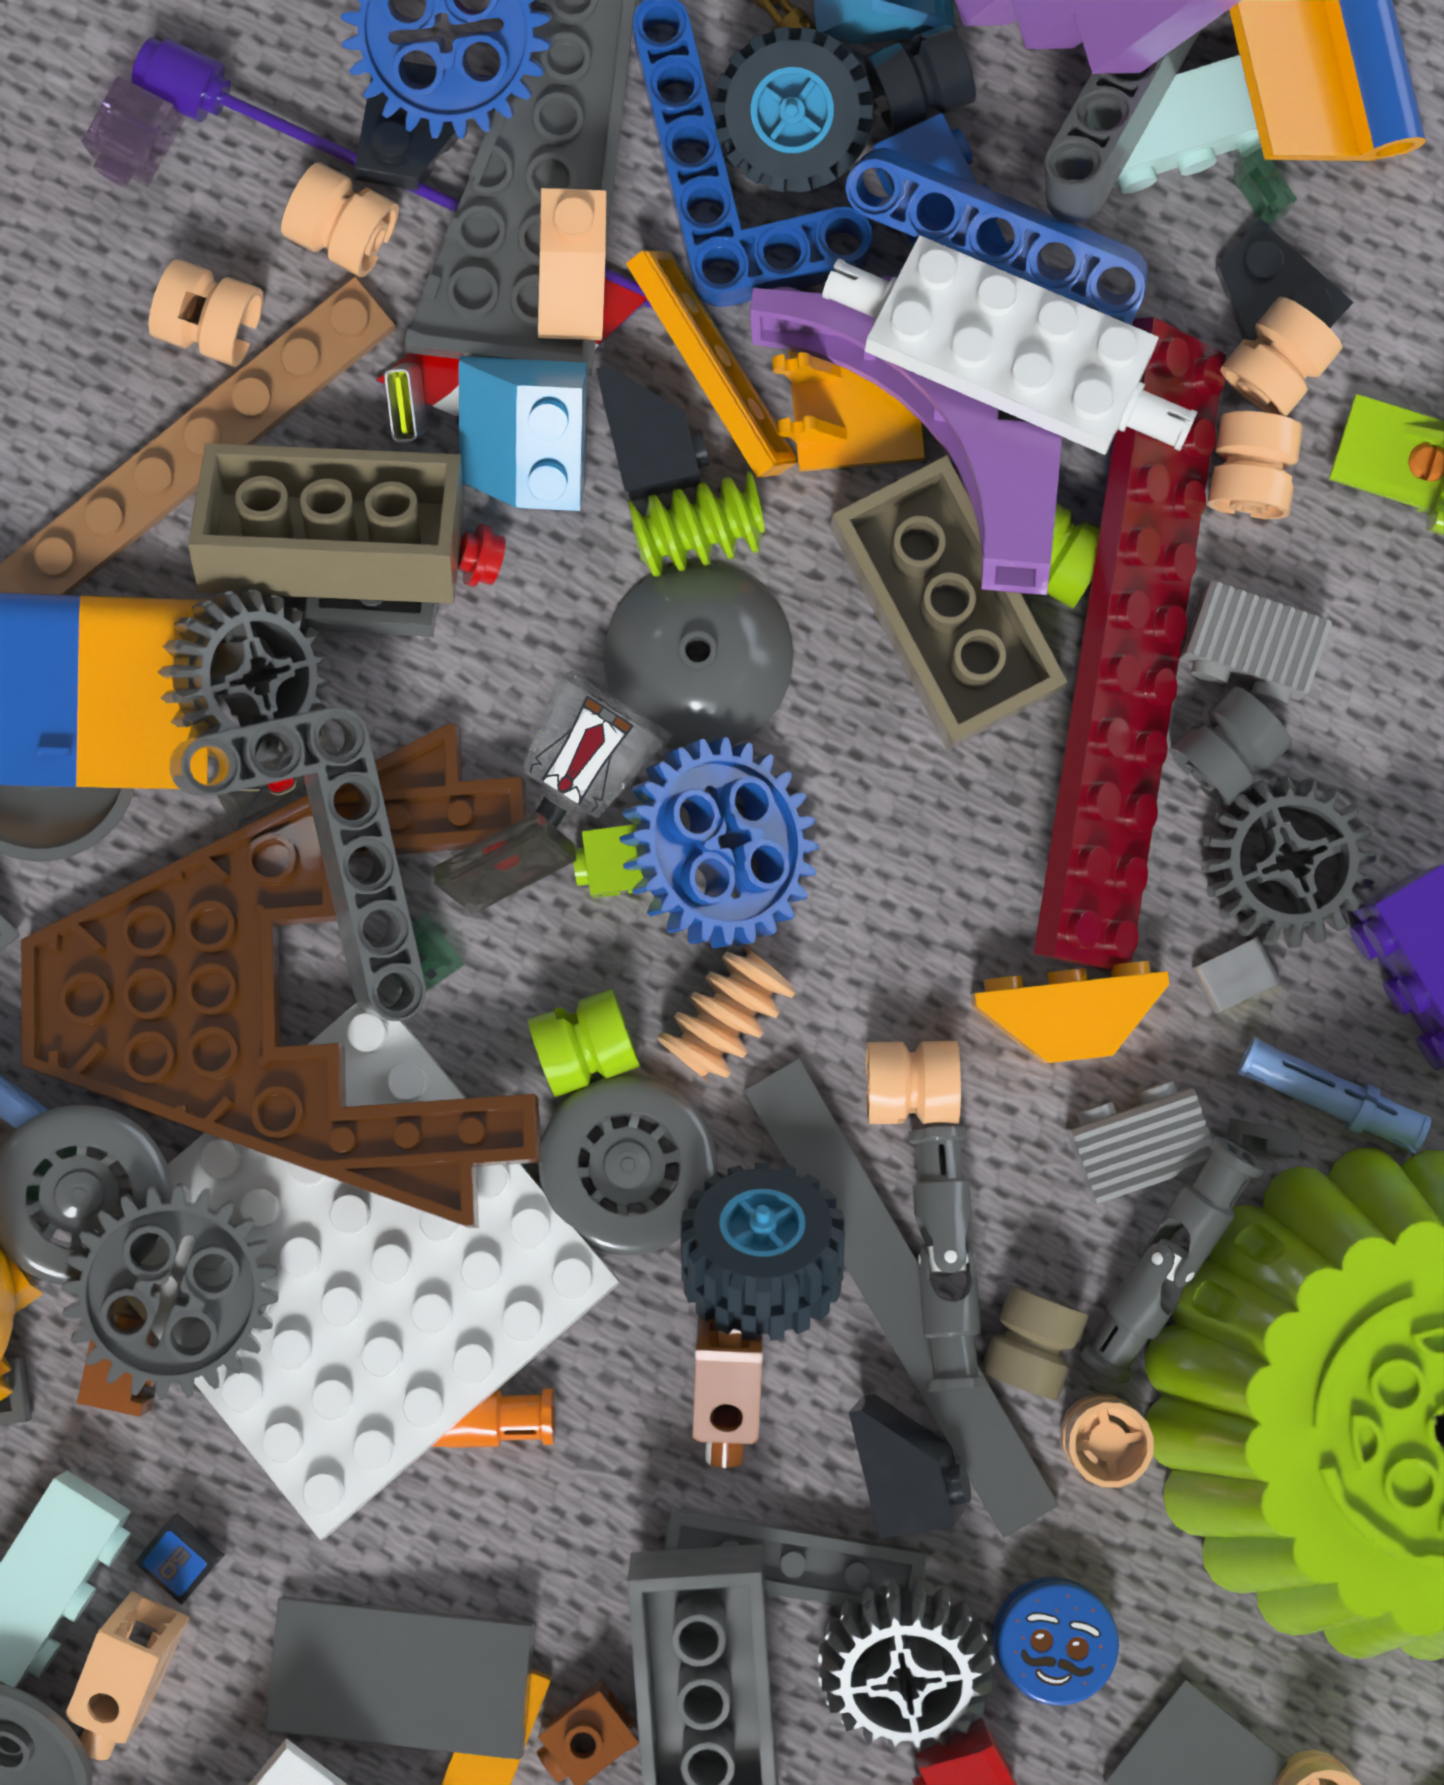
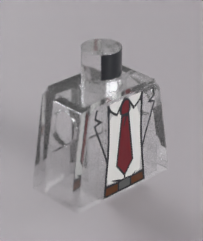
M572 670L560 675L554 685L523 765V771L528 776L545 786L530 811V816L534 820L536 816L540 825L560 834L564 831L577 808L595 818L601 817L618 801L667 746L673 734Z

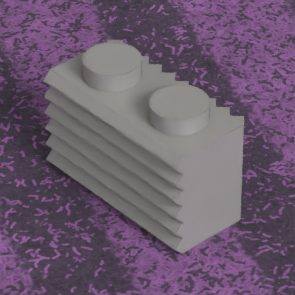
M1211 580L1202 590L1179 660L1193 664L1190 673L1199 679L1214 684L1227 685L1229 677L1253 685L1251 694L1254 697L1268 703L1287 706L1290 698L1299 701L1308 695L1332 621Z
M1172 1080L1137 1092L1140 1101L1138 1105L1116 1112L1113 1101L1076 1113L1080 1124L1066 1129L1090 1202L1098 1204L1203 1168L1212 1154L1209 1146L1212 1139L1194 1088H1185L1177 1091Z

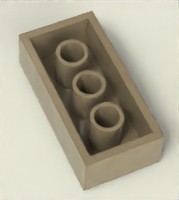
M205 443L188 541L198 592L219 593L233 591L234 594H238L241 590L252 589L257 590L261 595L454 604L465 508L461 454Z
M947 455L832 514L830 530L947 751L1059 693L1068 683L1021 593L981 589L982 554L978 525L971 500Z

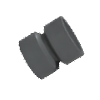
M1237 686L1233 687L1208 711L1210 724L1207 727L1194 725L1169 749L1176 764L1187 775L1191 774L1201 784L1199 788L1210 799L1225 808L1254 782L1251 772L1253 768L1268 769L1292 745L1288 732L1269 709L1252 694Z

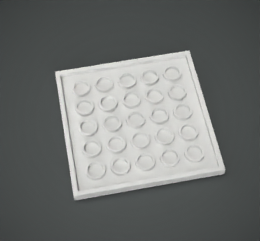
M377 992V997L380 1001V1004L385 1008L389 1007V1005ZM355 1003L308 1044L340 1043L345 1047L346 1107L466 1098L402 1021H390L367 1014L359 1007L358 1003ZM207 1133L202 1134L167 1164L171 1178L172 1194L177 1183H183L186 1202L195 1203L198 1195L204 1188L210 1189L208 1208L217 1211L228 1200H232L234 1208L229 1221L235 1225L244 1219L252 1217L255 1224L247 1235L246 1240L250 1243L267 1239L269 1243V1249L256 1260L257 1264H273L277 1267V1275L261 1282V1287L278 1292V1302L259 1306L260 1311L273 1319L272 1329L252 1328L251 1333L261 1344V1350L258 1354L248 1352L242 1348L237 1351L243 1365V1371L240 1374L231 1371L222 1364L218 1367L219 1388L214 1390L203 1376L195 1378V1385L320 1540L327 1538L431 1448L459 1421L491 1396L621 1283L597 1252L585 1242L572 1226L564 1222L554 1212L540 1184L523 1164L477 1167L479 1228H467ZM187 1235L182 1239L167 1283L165 1285L154 1283L152 1286L161 1291L159 1307L150 1328L159 1340L161 1339L175 1298H187L189 1294L181 1291V1281L195 1244V1239L191 1235ZM160 1237L152 1251L141 1261L142 1264L153 1266L166 1260L170 1250L168 1243L163 1237ZM219 1254L205 1255L194 1266L197 1278L208 1286H218L225 1283L233 1272L227 1258ZM125 1296L142 1319L145 1320L147 1311L141 1300L133 1296ZM189 1316L182 1318L172 1328L175 1340L180 1345L188 1348L201 1346L210 1336L207 1324L197 1317Z

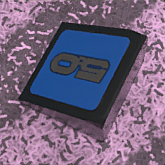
M176 1513L161 1528L134 1563L177 1602L183 1605L225 1554L180 1514Z

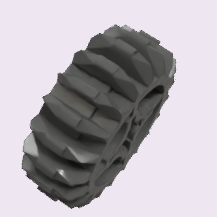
M252 589L241 590L238 594H234L233 591L219 592L216 596H213V603L210 600L199 601L194 606H191L194 618H180L178 622L174 623L182 640H168L162 646L174 657V664L163 666L158 671L166 679L172 678L173 690H168L160 699L166 703H178L180 709L170 723L175 724L176 727L191 726L187 740L197 736L327 708L315 696L317 688H324L331 683L323 675L318 676L317 664H321L328 655L322 651L313 652L310 646L319 632L311 627L299 629L304 612L298 611L296 608L284 609L283 598L276 595L262 597L260 592ZM252 630L267 642L275 658L270 657L264 651L260 637H253ZM214 652H215L214 665H213V667L210 669V667H211V661H212V658H213V654H214ZM261 669L260 673L247 676L248 680H244L239 684L229 685L230 681L243 678V674L251 670ZM214 696H220L226 701L231 716L238 717L239 725L231 721L222 712ZM268 733L262 735L255 746V756L259 762L272 761L278 758V751L282 752L279 740ZM207 749V755L217 759L216 755Z
M1282 775L1276 779L1274 796L1269 786L1263 780L1253 783L1251 785V795L1255 804L1245 795H1239L1230 804L1231 808L1239 816L1238 818L1220 811L1212 819L1218 828L1227 832L1226 836L1208 835L1203 841V845L1206 848L1221 852L1220 859H1210L1201 863L1202 872L1209 874L1221 871L1222 882L1215 883L1206 889L1208 897H1217L1228 892L1232 901L1220 909V917L1226 920L1235 916L1240 910L1244 912L1246 916L1238 927V933L1242 936L1250 935L1255 931L1259 923L1263 924L1261 943L1265 946H1272L1276 943L1281 929H1284V940L1288 948H1298L1301 946L1303 927L1308 937L1315 944L1327 939L1324 921L1336 931L1346 929L1349 923L1340 906L1348 911H1356L1363 907L1365 902L1361 897L1352 892V888L1369 889L1375 883L1373 877L1358 872L1359 865L1376 862L1377 854L1370 850L1359 852L1356 843L1370 837L1372 832L1368 826L1352 831L1347 824L1348 821L1358 814V807L1355 804H1351L1336 812L1333 807L1339 799L1340 792L1334 787L1327 789L1319 800H1316L1317 785L1316 780L1308 777L1302 780L1296 795L1294 794L1293 782L1288 775ZM1279 810L1299 812L1312 818L1326 830L1329 836L1314 841L1301 838L1292 828L1290 821L1283 822ZM1260 817L1265 829L1262 832L1265 843L1264 855L1258 863L1241 870L1240 851L1244 837L1251 825ZM1281 845L1284 846L1288 854L1295 852L1302 854L1312 849L1316 851L1314 856L1302 860L1303 865L1294 868L1300 873L1296 879L1291 870L1280 872L1278 869L1268 874L1262 873L1263 868L1276 864L1275 859L1284 855L1278 850ZM1337 854L1338 868L1336 880L1328 896L1317 906L1313 894L1318 891L1314 881L1315 868L1325 858ZM1265 882L1278 885L1283 889L1288 901L1294 902L1298 914H1286L1267 907L1251 893L1249 887Z
M892 1578L887 1585L886 1594L880 1595L867 1585L862 1593V1604L846 1598L844 1605L841 1607V1617H830V1621L826 1626V1638L819 1645L818 1661L821 1663L819 1667V1685L822 1686V1691L827 1692L826 1703L830 1708V1713H842V1723L845 1726L846 1732L863 1727V1737L867 1745H870L880 1736L888 1738V1745L893 1753L901 1744V1741H913L914 1747L921 1753L925 1746V1739L933 1737L946 1747L948 1739H950V1728L967 1734L972 1723L971 1715H983L987 1705L986 1694H990L991 1689L994 1687V1670L992 1669V1665L995 1663L994 1648L990 1645V1641L987 1640V1629L982 1619H972V1609L968 1606L967 1600L951 1605L950 1593L945 1586L932 1596L925 1594V1585L920 1578L913 1585L912 1591H900V1586ZM900 1652L905 1655L906 1664L902 1663ZM907 1667H910L912 1679L908 1677Z

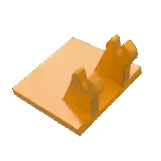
M788 350V359L785 358V354L772 357L773 372L784 374L791 382L794 422L791 421L790 417L780 419L778 421L779 436L791 437L796 443L799 472L924 461L922 422L900 401L883 389L846 368L811 356L809 353H798Z

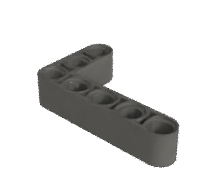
M1201 30L1141 73L1091 74L1048 149L1045 158L1046 203L1048 210L1055 218L1062 222L1074 224L1085 222L1093 218L1100 211Z
M344 707L319 709L197 736L181 742L173 751L169 761L170 775L174 783L183 792L193 796L221 795L304 776L355 999L359 1007L367 1014L382 1019L405 1021L415 1016L423 1006L426 997V986L368 730L363 719L354 711ZM329 719L341 726L345 741L342 749L333 756L327 754L319 743L320 728ZM266 733L278 739L282 747L280 763L272 770L263 768L255 756L256 743ZM202 747L211 750L219 761L217 777L207 785L199 783L193 777L190 770V761L193 754ZM344 783L351 785L359 797L357 811L348 819L342 818L336 812L333 803L336 790ZM362 846L372 856L373 869L369 877L359 883L351 877L348 870V861L355 849ZM379 910L387 920V932L379 943L370 945L363 935V923L371 912ZM394 973L401 982L402 992L394 1005L385 1008L380 1004L377 997V988L380 981L386 975Z

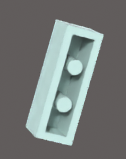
M1240 55L1176 74L1114 187L1119 186L1122 194H1130L1153 185L1157 181L1156 174L1179 167L1181 175H1191L1216 164V155L1238 149L1241 157H1248L1262 152Z
M68 1470L53 1479L0 1563V1681L11 1687H17L30 1673L37 1678L44 1674L61 1647V1644L53 1639L65 1617L75 1622L85 1610L96 1591L95 1587L87 1583L100 1562L110 1567L131 1536V1533L122 1526L132 1511Z

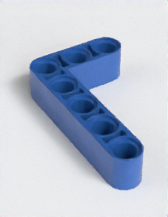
M643 0L636 8L633 16L635 51L693 287L698 297L706 304L715 307H728L751 301L753 288L774 289L777 287H792L799 290L824 284L830 272L836 271L833 268L838 258L862 270L870 255L872 227L867 217L850 207H836L741 230L721 145L715 132L717 129L689 15L684 5L678 0ZM657 24L672 26L678 32L672 40L662 43L652 41L646 36V32ZM672 83H681L689 87L693 93L683 102L672 103L660 96V92ZM693 142L702 145L708 152L702 160L696 163L680 161L674 154L681 145ZM711 202L716 204L723 213L718 220L709 224H702L692 219L689 212L696 204ZM845 232L856 238L860 247L849 255H840L828 248L826 240L836 233ZM776 247H786L797 255L799 261L789 269L779 270L771 267L766 262L765 255ZM723 261L731 264L737 270V276L726 284L712 283L703 274L710 264Z
M879 148L871 150L862 156L847 177L845 189L848 201L854 210L863 216L916 238L919 235L1132 325L1143 300L1149 274L1146 261L1133 248L1076 224L1062 222L1049 213L892 149ZM870 168H880L888 172L894 182V193L887 197H878L871 194L864 184V171ZM934 192L944 194L954 205V217L943 222L933 220L924 211L923 197ZM993 217L1005 219L1014 229L1015 240L1008 245H993L983 235L982 222ZM1052 242L1064 243L1074 253L1075 263L1068 269H1052L1043 261L1041 248ZM1108 268H1125L1134 277L1135 286L1127 293L1114 294L1104 288L1100 275Z

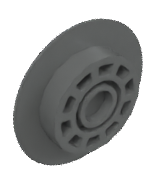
M621 1075L592 1082L588 1086L577 1090L560 1105L544 1132L541 1141V1162H538V1171L542 1191L545 1193L551 1208L564 1222L572 1226L590 1247L610 1254L639 1255L660 1250L680 1239L682 1212L688 1209V1199L695 1190L705 1191L704 1181L715 1174L717 1175V1156L713 1137L707 1123L697 1108L684 1095L667 1084L654 1079L634 1075ZM627 1117L626 1127L617 1129L612 1127L611 1118ZM643 1119L655 1125V1130L648 1134L638 1129L639 1120ZM595 1126H598L602 1132V1137L596 1143H592L587 1138V1134ZM663 1135L670 1142L673 1152L663 1153L658 1144V1140ZM580 1150L588 1154L587 1168L578 1166ZM674 1163L676 1165L674 1181L664 1178L666 1164ZM581 1179L590 1180L595 1190L591 1196L585 1190ZM657 1189L666 1192L667 1196L657 1206L650 1197ZM602 1198L615 1204L614 1213L599 1205ZM640 1204L644 1213L628 1215L627 1205Z
M69 1105L54 1108L36 1115L23 1123L0 1147V1247L3 1252L28 1274L52 1284L61 1285L65 1279L81 1276V1271L66 1262L70 1253L76 1252L90 1253L91 1249L81 1241L79 1235L83 1228L97 1230L100 1234L105 1231L98 1217V1212L102 1208L111 1211L113 1214L124 1215L122 1203L118 1200L120 1188H130L131 1197L134 1198L139 1207L147 1204L146 1197L149 1185L156 1186L162 1201H171L172 1184L169 1169L156 1142L140 1125L116 1111L92 1105ZM70 1146L77 1147L76 1153L64 1157L60 1156L57 1151ZM89 1146L105 1151V1154L98 1158L87 1154V1148ZM43 1159H48L52 1165L44 1174L34 1171ZM118 1161L126 1171V1174L116 1176L109 1166ZM28 1185L40 1186L39 1198L31 1201L26 1199ZM38 1211H42L48 1219V1223L43 1228H40L32 1217ZM57 1229L72 1234L70 1242H65L52 1236ZM145 1233L134 1239L131 1248L135 1258L141 1262L152 1251L161 1236L156 1233Z

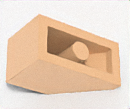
M541 188L538 338L602 340L606 251V190Z

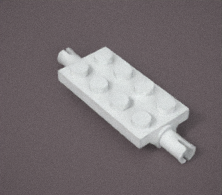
M920 235L898 278L893 277L890 282L847 264L845 260L840 258L834 264L833 269L836 271L830 272L822 297L828 300L832 299L874 317V325L867 337L865 352L1104 455L1117 430L1124 432L1126 427L1174 446L1176 450H1181L1197 415V411L1192 409L1190 411L1144 391L1145 384L1140 382L1159 337Z

